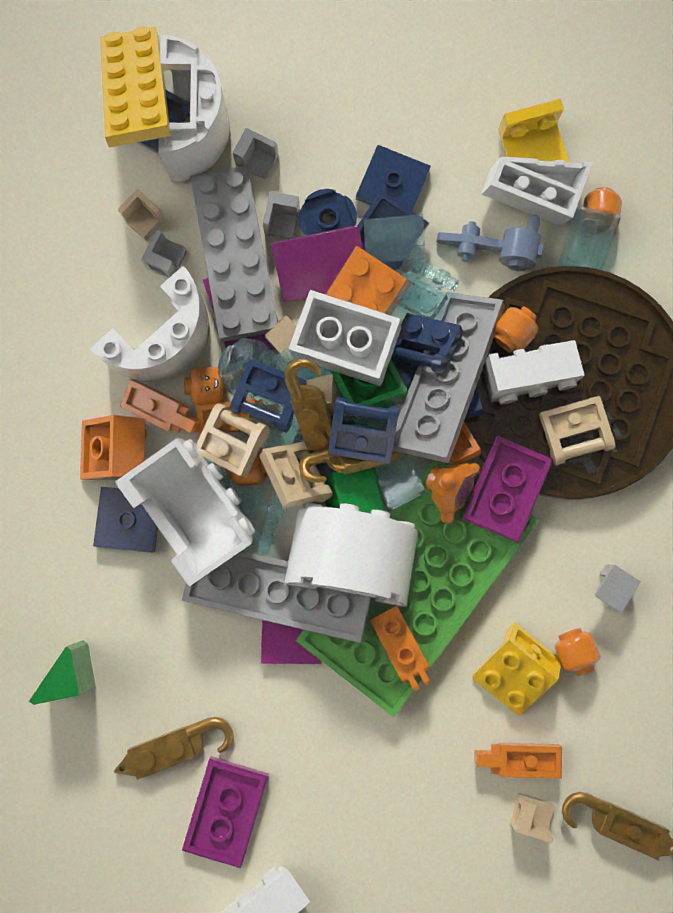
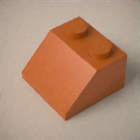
M109 415L82 420L80 480H118L144 462L145 440L147 436L145 418Z

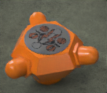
M476 462L448 465L443 468L436 466L428 475L426 488L432 491V499L441 512V521L444 524H451L454 521L455 511L465 505L473 489L474 476L480 471V466Z

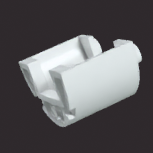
M161 35L160 65L162 70H171L172 93L184 100H190V123H169L171 136L159 138L158 153L171 182H181L191 179L190 176L203 174L218 161L228 141L229 117L220 78L210 58H207L199 51L198 46L185 39L171 35Z
M184 266L160 286L173 300L171 304L178 312L134 350L112 328L90 348L97 357L120 375L138 381L162 382L184 373L200 357L208 339L209 316L205 302L193 278Z
M176 438L115 481V483L133 508L141 504L177 553L171 562L188 586H191L252 544V534L255 533V529L238 505L242 501L237 492L232 487L228 489L222 481L224 475L217 464L214 462L209 464L191 439L185 441L181 438Z
M307 503L306 508L298 510L284 584L314 590L317 587L373 597L376 598L375 601L406 607L418 531L415 529V524L390 519V513L385 511L372 510L370 514L359 512V507L351 504H340L338 509Z

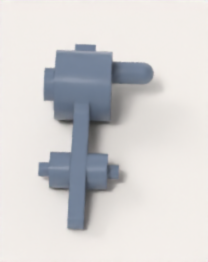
M535 214L529 217L527 228L514 227L506 229L503 240L479 236L481 228L476 226L474 221L463 225L461 234L439 232L437 235L438 243L459 247L457 255L462 257L463 262H469V259L475 258L477 250L500 252L499 262L513 271H524L525 269L534 268L537 258L541 259L544 244H540L541 235L538 233L540 217Z

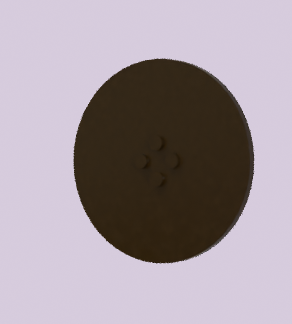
M557 266L532 271L504 284L488 297L503 300L505 308L502 315L510 307L520 310L522 307H526L536 315L535 323L538 326V333L526 346L525 352L538 350L540 346L575 340L584 376L576 382V387L559 391L557 386L547 389V393L544 395L530 398L529 394L517 396V401L501 405L499 401H490L482 370L477 383V389L484 414L464 419V422L481 449V454L478 456L484 463L496 436L551 458L550 448L539 414L597 396L601 398L615 441V449L606 452L602 449L565 460L564 464L557 466L552 461L539 495L567 500L590 499L608 495L641 480L665 459L673 449V321L654 298L625 278L607 271L582 266ZM493 339L488 355L498 353L499 359L514 355L513 351L511 353L506 351ZM598 429L560 439L561 447L565 448L599 438L600 435Z

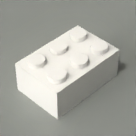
M310 290L290 343L289 351L293 358L308 359L320 367L381 386L401 330L400 318Z

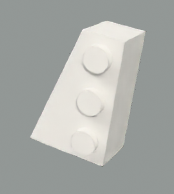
M500 157L491 167L481 195L528 214L538 215L543 220L562 226L574 217L593 162L567 163L565 160L551 162L538 161V159Z
M575 340L540 346L538 350L525 352L524 349L513 351V356L500 359L498 353L490 354L482 369L490 401H499L501 405L517 401V396L529 394L530 398L544 395L547 393V389L557 386L559 391L576 387V382L584 376Z
M275 866L262 876V881L244 891L234 902L219 913H299L310 901L289 870L283 866L279 868Z

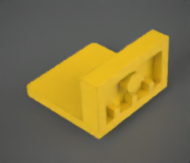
M561 98L504 114L498 132L506 157L538 159V161L551 162L565 160V162L570 163L557 125L564 111Z
M514 622L507 629L502 645L473 673L472 679L516 715H521L558 681L561 662L554 653Z

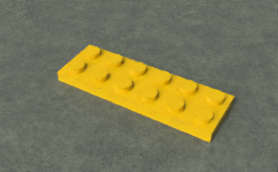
M141 26L133 31L124 33L110 32L100 37L104 129L108 147L171 136L164 76L160 65V43L156 27L148 28Z

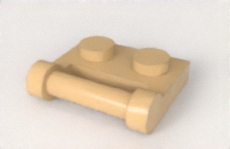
M600 396L539 414L550 448V455L555 466L564 464L567 459L602 449L606 452L615 449V441ZM598 429L599 438L565 448L561 447L560 439Z
M218 403L213 407L196 446L203 457L239 476L247 478L261 444L269 436L270 428L262 423L255 424L230 412L227 406ZM225 422L249 434L247 443L219 430L221 424Z
M305 442L263 449L259 455L283 508L314 501L321 503L333 496L329 485H325L324 482H310L313 487L311 488L308 481L301 476L299 471L300 464L297 459L301 462L305 456L312 452V450H307ZM316 465L309 468L313 475L320 476Z

